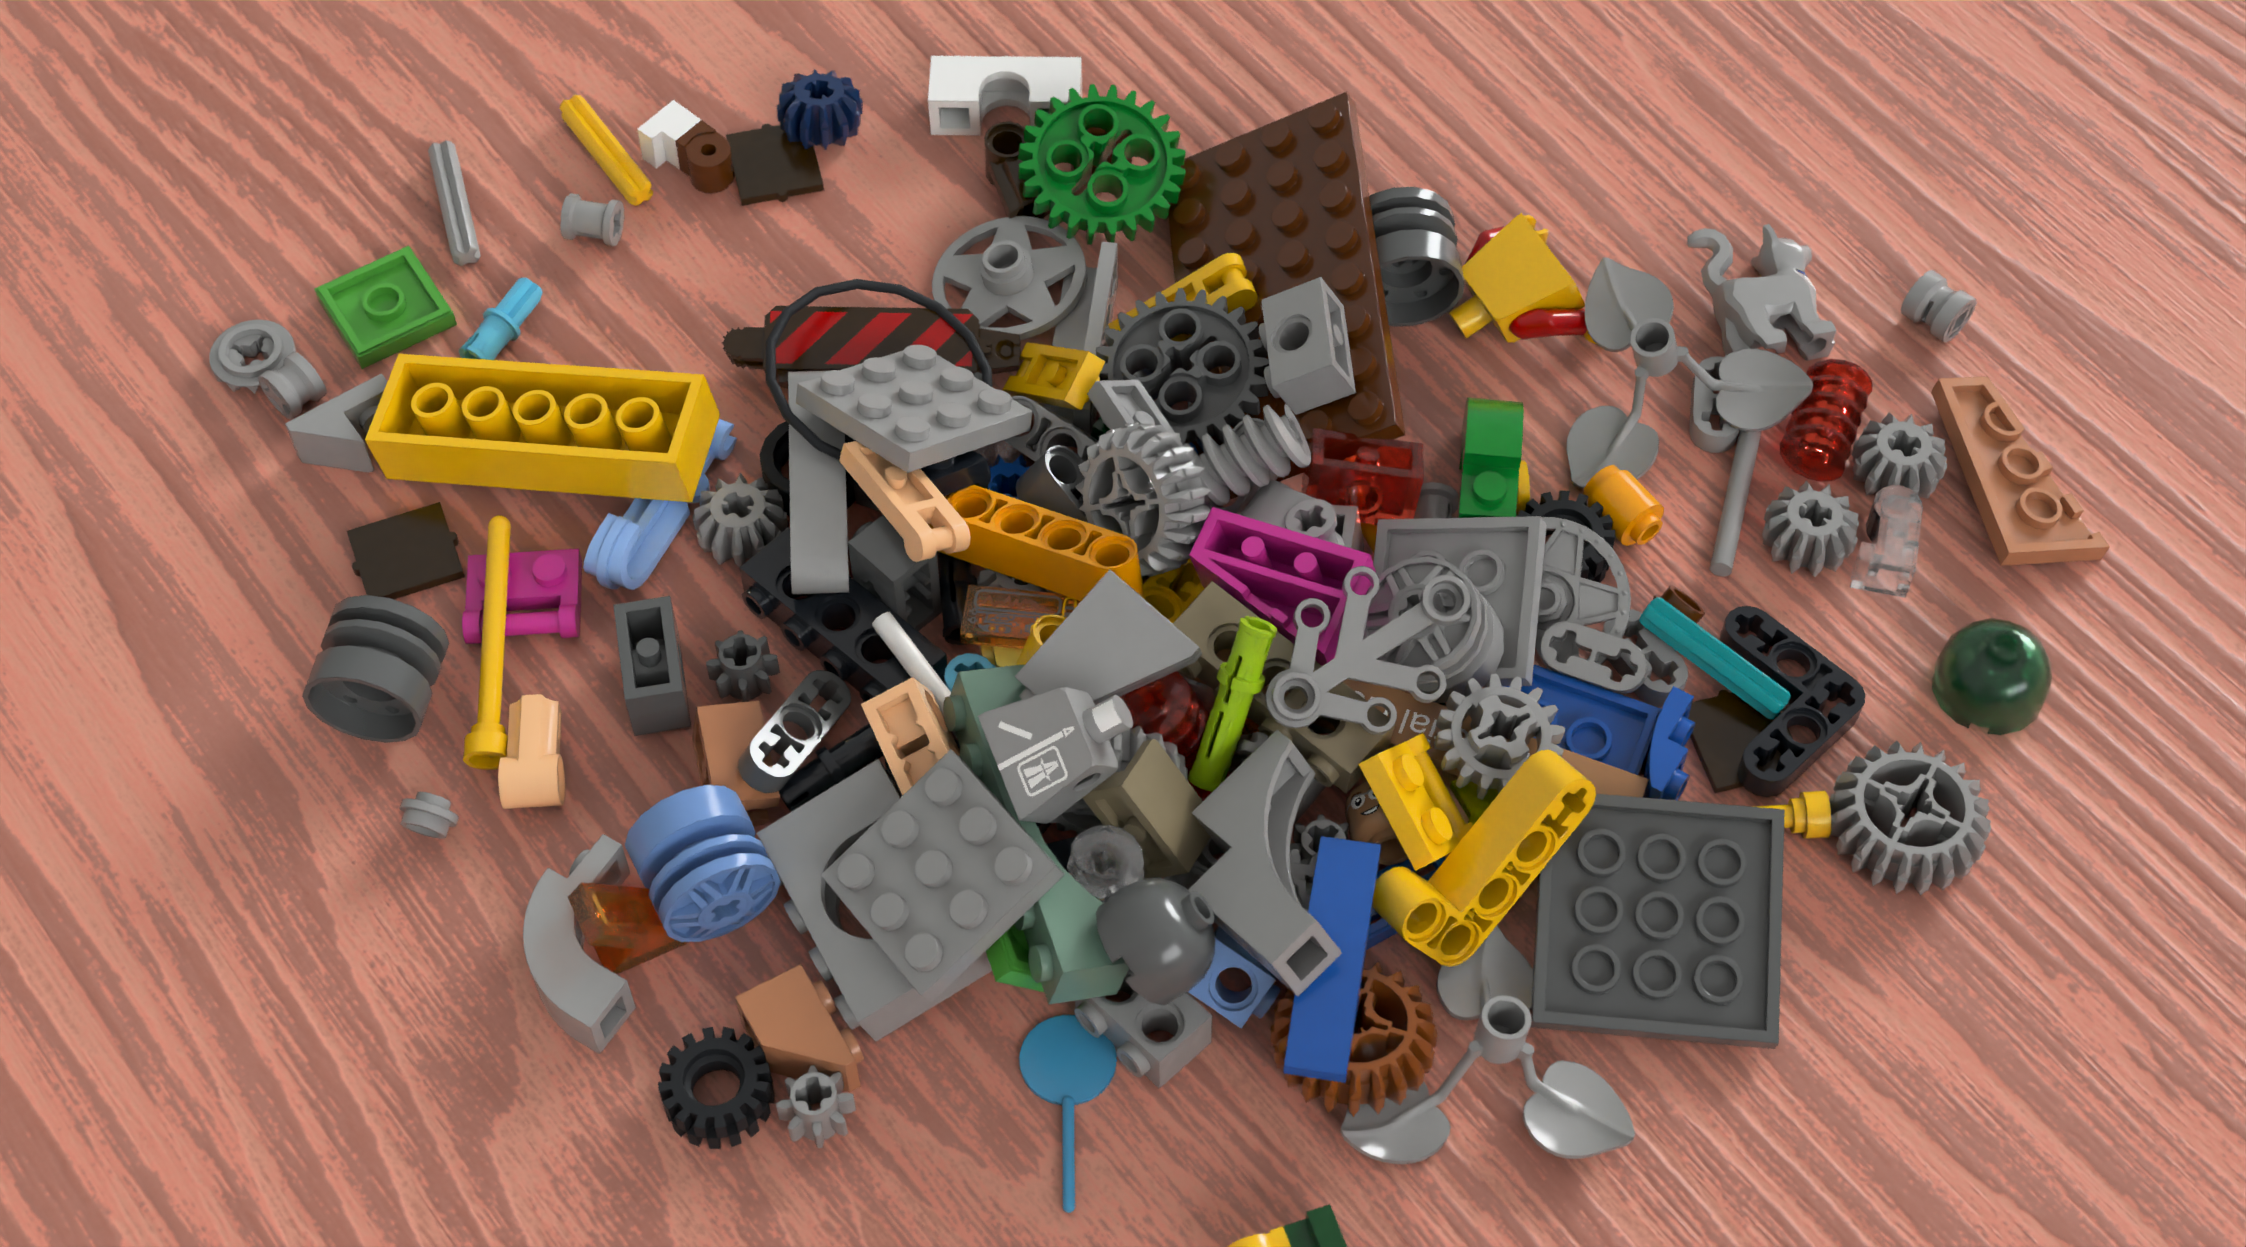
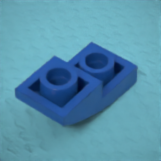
M1674 686L1663 704L1652 736L1643 775L1644 778L1649 780L1643 798L1679 800L1690 778L1689 774L1683 772V767L1688 753V748L1685 745L1695 727V722L1688 719L1694 696Z

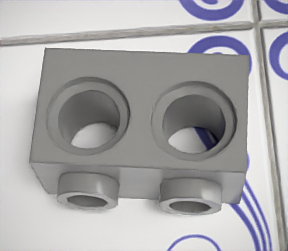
M1129 968L1119 988V991L1131 996L1129 999L1122 1002H1112L1107 1000L1105 996L1075 1000L1074 1013L1079 1023L1088 1033L1096 1038L1104 1034L1117 1048L1118 1058L1130 1073L1138 1078L1145 1075L1160 1089L1211 1043L1212 1015L1188 993L1164 1006L1149 1002L1134 991L1125 981V979L1134 974ZM1162 1030L1169 1032L1174 1037L1165 1042H1155L1146 1036L1153 1031Z

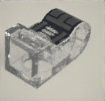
M1890 485L1877 492L1866 523V534L1872 541V544L1861 542L1852 569L1850 588L1906 598L1916 570L1923 512L1921 499L1910 488L1901 485Z

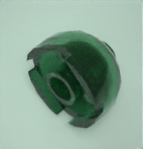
M1989 618L1966 624L1956 631L1945 643L1935 663L1932 690L1940 708L1956 723L1966 728H1969L1970 723L1979 727L1989 728L1987 734H2008L2021 731L2037 719L2051 689L2052 663L2041 641L2028 628L2011 620Z

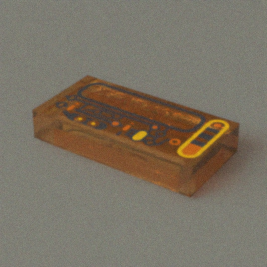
M968 585L960 628L961 643L1023 649L1037 619L1050 614L1067 618L1081 601L1059 593Z

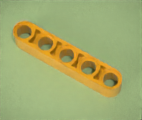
M971 485L944 496L965 520L970 531L971 540L968 549L952 554H948L944 550L938 552L1079 601L1085 598L1110 569L1143 597L1144 591L1138 548L1132 538L976 485Z

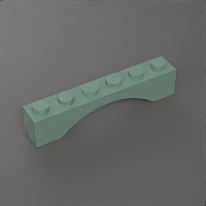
M1024 664L960 671L957 674L950 696L945 698L943 704L945 724L949 731H955L960 745V757L1065 874L1014 923L1018 930H1023L1029 946L1028 961L1031 975L1035 982H1041L1049 1005L1117 994L1129 967L1122 957L1112 963L1104 949L1097 930L1096 911L1103 902L1090 894L1062 867L1046 845L1035 822L1020 821L1018 819L978 718L984 712L1022 700L1019 695L1026 687L1015 676L1023 668Z

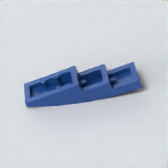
M1324 836L1320 838L1308 913L1319 922L1341 950L1342 954L1299 996L1294 995L1283 1074L1346 1083L1381 844Z

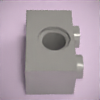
M1319 277L1262 299L1264 323L1259 325V334L1268 352L1269 366L1264 368V376L1271 394L1275 398L1281 397L1297 415L1356 393L1344 306L1325 281Z

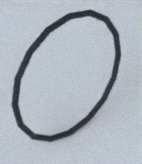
M854 279L815 287L784 308L766 340V383L783 418L816 450L838 460L840 459L841 449L822 441L792 413L776 380V344L792 315L821 296L855 289L898 294L936 312L966 340L982 372V381L992 387V369L974 334L941 303L899 284Z

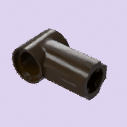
M1000 122L993 125L986 132L984 138L986 177L996 187L1007 217L1029 216L1044 219L1051 212L1046 211L1035 215L1033 208L1037 197L1024 198L1023 187L1027 180L1018 179L1019 163L1023 162L1018 159L1019 146L1022 143H1026L1024 141L1025 127L1014 122Z

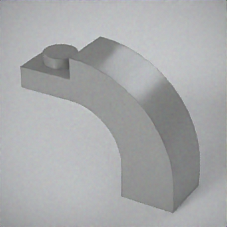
M604 834L590 850L586 849L577 856L571 866L568 878L547 868L532 892L527 905L523 927L526 960L546 1010L557 1025L568 1035L598 1054L603 1051L636 1008L628 981L598 964L583 951L585 936L592 921L630 875L622 844Z

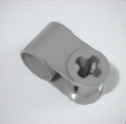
M1270 480L1268 485L1260 487L1240 513V515L1345 546L1341 536L1335 532L1337 515L1330 503L1295 491L1279 481Z

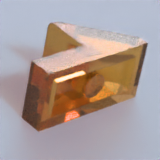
M581 882L568 896V900L588 944L594 946L602 966L615 974H619L688 943L668 937L648 895L650 889Z

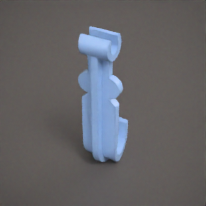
M722 419L718 420L693 502L688 503H698L701 498V491H710L709 480L705 472L715 458L725 460L731 454L737 441L736 437L729 435L734 428V424ZM635 498L623 517L608 513L587 549L583 565L584 571L596 576L599 584L609 589L623 587L635 590L642 586L689 517L690 511L687 502Z

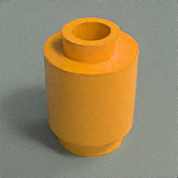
M1609 465L1598 471L1586 484L1583 495L1588 496V507L1590 508L1596 501L1604 507L1601 517L1610 515L1613 521L1611 530H1615V537L1624 546L1635 543L1643 545L1653 539L1661 530L1663 525L1661 518L1664 514V507L1628 470L1620 471L1617 466Z

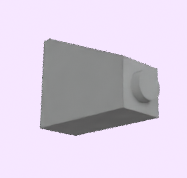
M1109 569L1016 674L1015 678L1026 687L1019 695L1022 700L1057 688L1068 687L1088 692L1094 704L1097 705L1114 695L1120 697L1195 663L1203 653L1198 645Z

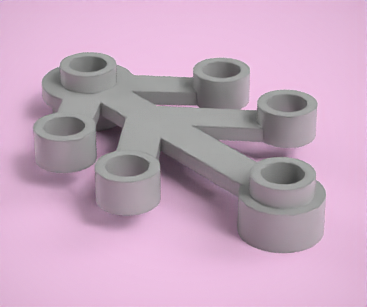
M1357 566L1352 568L1345 576L1342 584L1346 603L1335 658L1314 672L1318 637L1329 624L1330 611L1323 601L1316 598H1308L1300 602L1293 615V623L1297 633L1290 668L1278 673L1271 680L1266 691V706L1272 718L1285 727L1303 728L1312 724L1319 716L1361 724L1365 731L1373 735L1387 733L1394 726L1397 719L1396 708L1390 700L1383 697H1375L1364 702L1328 692L1347 679L1408 691L1417 701L1422 703L1436 701L1444 693L1447 684L1445 674L1440 668L1434 665H1423L1419 668L1377 659L1433 623L1446 626L1459 621L1468 610L1470 604V593L1465 583L1452 575H1440L1431 579L1421 593L1420 603L1363 639L1370 601L1376 596L1380 587V581L1376 572L1369 567ZM1359 575L1367 577L1371 582L1372 590L1366 595L1354 593L1350 586V580L1353 577ZM1437 593H1447L1450 595L1454 602L1453 610L1449 612L1438 611L1433 605V596ZM1308 607L1316 608L1321 612L1323 621L1317 627H1308L1301 620V612ZM1422 674L1433 675L1438 682L1437 691L1432 694L1421 692L1417 686L1418 676ZM1290 689H1299L1306 696V705L1301 709H1292L1286 705L1284 694ZM1373 706L1385 708L1389 715L1388 723L1382 727L1372 725L1367 718L1368 709Z

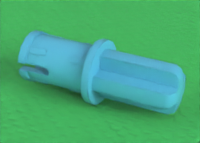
M526 277L519 278L496 308H487L483 313V322L459 349L461 358L495 360L499 352L510 340H516L521 335L519 326L540 302L543 293L542 289Z

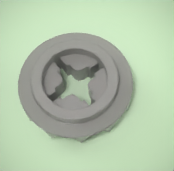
M249 320L228 328L215 340L210 350L209 361L218 382L227 383L233 392L242 387H247L255 394L260 385L258 377L267 370L276 371L282 367L284 358L292 352H296V348L291 334L283 326L268 320ZM259 352H262L264 356L263 361L254 359L250 365H246L244 360L246 356L255 357Z

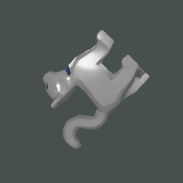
M1770 224L1763 225V244L1759 255L1751 260V265L1762 277H1744L1727 280L1722 275L1733 263V247L1726 236L1715 229L1704 228L1694 231L1687 237L1689 248H1707L1713 251V256L1705 263L1701 274L1703 285L1713 298L1714 314L1721 328L1725 355L1737 350L1757 349L1761 346L1765 349H1775L1777 354L1785 353L1787 344L1786 334L1783 331L1785 329L1796 343L1799 353L1806 361L1829 356L1835 344L1833 338L1837 330L1831 321L1821 320L1817 314L1816 289L1805 273L1806 266L1812 260V252L1808 246L1799 245L1789 238H1778Z

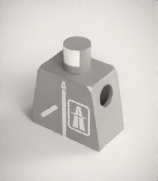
M1068 687L1057 688L984 712L978 716L1018 819L1020 821L1043 824L1053 821L1117 771L1119 763L1109 739L1133 727L1131 713L1119 696L1114 695L1095 705L1088 692Z

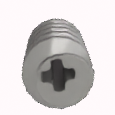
M1269 405L1264 406L1265 424L1260 427L1248 414L1243 416L1244 434L1241 436L1228 424L1222 426L1224 444L1218 445L1208 434L1202 436L1204 453L1198 455L1194 450L1192 462L1195 466L1205 467L1200 475L1203 487L1211 489L1204 497L1206 504H1210V499L1217 505L1223 506L1227 504L1230 500V489L1238 496L1247 495L1250 491V479L1257 486L1264 487L1270 482V469L1278 477L1289 475L1291 471L1290 459L1298 467L1305 468L1309 466L1311 452L1295 415L1288 405H1284L1285 415L1281 417ZM1188 443L1182 445L1184 447H1191Z

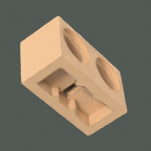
M914 677L861 704L902 796L949 750L954 751L960 757L959 748L951 731L948 730L945 724L944 716L933 692Z

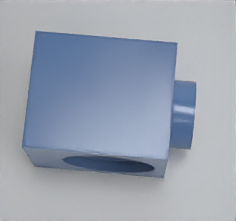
M1218 926L1214 931L1215 955L1206 976L1188 992L1242 1028L1251 1014L1260 1019L1266 1014L1277 998L1281 988L1273 984L1276 977ZM1227 968H1240L1249 975L1252 985L1244 991H1231L1223 986L1219 974Z

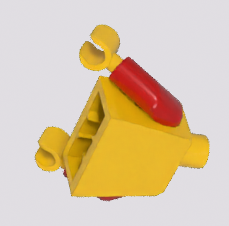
M1520 213L1506 226L1484 230L1479 234L1466 264L1462 266L1464 281L1472 297L1449 312L1450 317L1466 339L1492 321L1508 343H1514L1520 339L1583 335L1586 340L1596 344L1588 333L1585 323V310L1582 309L1585 307V302L1575 281L1546 245L1549 234L1548 229L1544 228L1540 231H1535L1536 219L1530 215Z

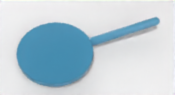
M1060 1015L1039 1023L1029 1032L1021 1046L1019 1063L1022 1077L1034 1094L1047 1102L1062 1105L1063 1210L1066 1213H1071L1075 1209L1074 1105L1094 1099L1108 1087L1116 1070L1117 1056L1114 1044L1104 1034L1096 1038L1083 1028L1075 1015Z

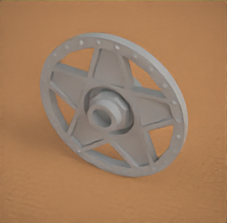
M1029 216L1005 217L978 225L961 235L942 254L932 279L934 301L941 303L947 309H952L946 300L945 282L969 292L961 309H969L979 319L982 329L1019 334L1020 340L1028 339L1057 325L1078 304L1087 281L1085 257L1075 237L1068 239L1067 230L1059 225L1050 229L1048 227V220ZM1027 231L1052 237L1063 246L1032 250ZM995 235L992 244L985 250L984 254L962 255L974 244ZM1074 272L1071 287L1061 302L1055 306L1047 287ZM1008 312L1027 322L1026 324L1007 328L988 327Z
M1542 517L1547 524L1546 531L1551 530L1554 532L1544 548L1535 649L1547 669L1551 670L1545 663L1540 649L1542 636L1549 627L1563 621L1587 626L1616 619L1609 634L1623 638L1631 611V593L1624 566L1613 548L1601 536L1574 521L1556 517ZM1584 541L1589 543L1607 561L1616 580L1617 588L1581 577ZM1568 634L1564 641L1554 640L1551 647L1559 654L1558 662L1566 663L1570 655L1579 657V647L1575 643V635ZM1599 655L1597 663L1602 665L1608 658Z

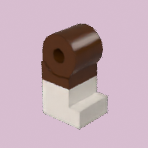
M671 101L637 129L642 159L655 168L668 161L687 174L691 179L692 185L703 193H718L727 189L732 184L734 169L731 165L732 154L729 142L725 137L716 132L714 128L676 101Z

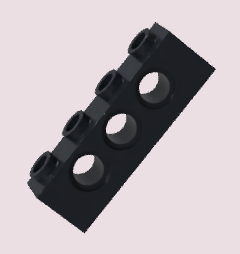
M789 527L739 567L744 589L742 598L750 611L760 619H765L766 617L771 619L781 628L783 635L793 647L800 651L804 649L809 650L820 659V663L825 671L834 673L859 691L864 702L911 678L872 627L874 620L885 612H891L944 682L945 668L948 665L946 653L850 576L849 593L792 594ZM800 596H808L803 599H795ZM837 628H847L843 631H832ZM879 659L888 660L884 663L879 664L871 663Z

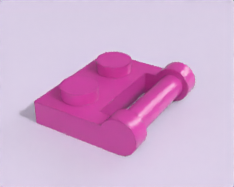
M579 549L509 553L506 611L559 609L558 611L506 614L505 636L560 633L561 638L580 636L582 558ZM487 554L468 555L466 604L462 617L463 637L466 644L482 643Z

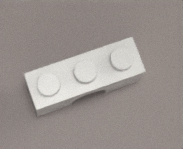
M931 56L928 91L931 135H981V124L984 116L990 110L1001 106H1014L1022 109L1030 117V126H1035V112L1039 109L1050 114V98L1053 96L1066 105L1068 103L1069 89L1074 88L1082 98L1081 57Z

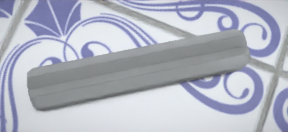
M448 140L441 144L433 143L429 147L428 153L453 262L459 266H464L467 263H476L481 255L455 144Z

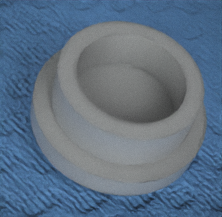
M417 792L415 799H402L399 808L404 812L400 823L403 827L438 839L446 838L449 827H456L459 816L449 810L451 806L449 800L427 792Z

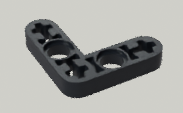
M1742 606L1730 611L1725 618L1720 633V641L1789 691L1791 695L1789 700L1791 705L1747 745L1738 766L1737 775L1739 781L1747 791L1757 796L1771 797L1786 790L1854 726L1865 703V692L1856 679L1769 614L1756 607ZM1749 631H1751V632L1755 633L1757 636H1754V635L1751 634V635H1748L1746 638H1743V637L1739 636L1738 633L1744 635V634L1748 633ZM1773 646L1768 656L1762 654L1763 651L1767 654L1770 647ZM1785 659L1795 660L1805 668L1806 674L1799 677L1788 676L1778 668L1777 662ZM1840 698L1846 702V704L1840 702L1829 711L1827 718L1822 714L1827 700L1833 702ZM1794 725L1805 726L1815 734L1817 740L1809 744L1799 743L1788 735L1787 728ZM1777 750L1782 754L1776 770L1769 768L1762 772L1756 767L1757 765H1766L1774 758Z

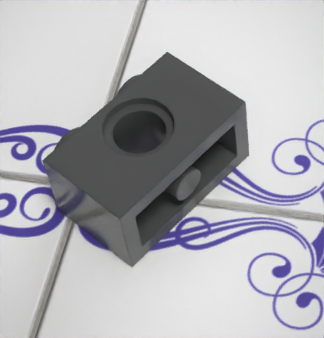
M665 596L613 605L624 698L634 736L691 727L680 638L671 597Z

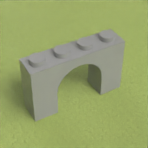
M879 759L757 832L759 839L765 847L768 858L771 859L781 882L780 886L784 884L791 897V900L783 904L789 918L800 934L809 931L816 944V947L808 951L814 965L826 982L834 978L842 993L834 998L840 1014L852 1030L861 1026L875 1042L992 971L985 951L933 1003H930L920 996L874 939L859 938L843 931L839 915L840 898L823 879L821 874L902 797L898 785Z

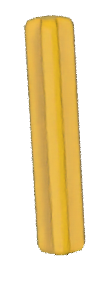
M573 95L569 100H563L560 104L562 119L625 199L634 206H639L643 201H649L653 196L651 182L586 100L579 95Z

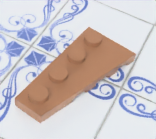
M1989 377L1939 378L1931 393L2000 565L2101 560L2110 546L2100 532L2091 534L2080 518L2084 511L2072 493L2064 495L2049 475L2053 466L2042 451L2036 452L2028 446L2021 436L2025 427Z

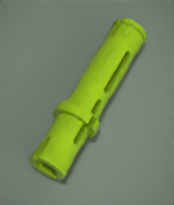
M1252 616L1240 618L1239 628L1228 661L1223 662L1219 667L1217 673V680L1220 682L1218 692L1206 723L1192 770L1188 774V780L1201 789L1214 791L1226 779L1254 694H1259L1263 689L1265 677L1262 671L1273 638L1277 633V628L1266 620Z

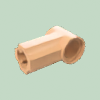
M542 694L522 695L520 700L510 704L507 757L500 758L498 769L499 794L503 809L562 806L564 804L565 772L563 759L560 754L562 712L559 701L547 699Z

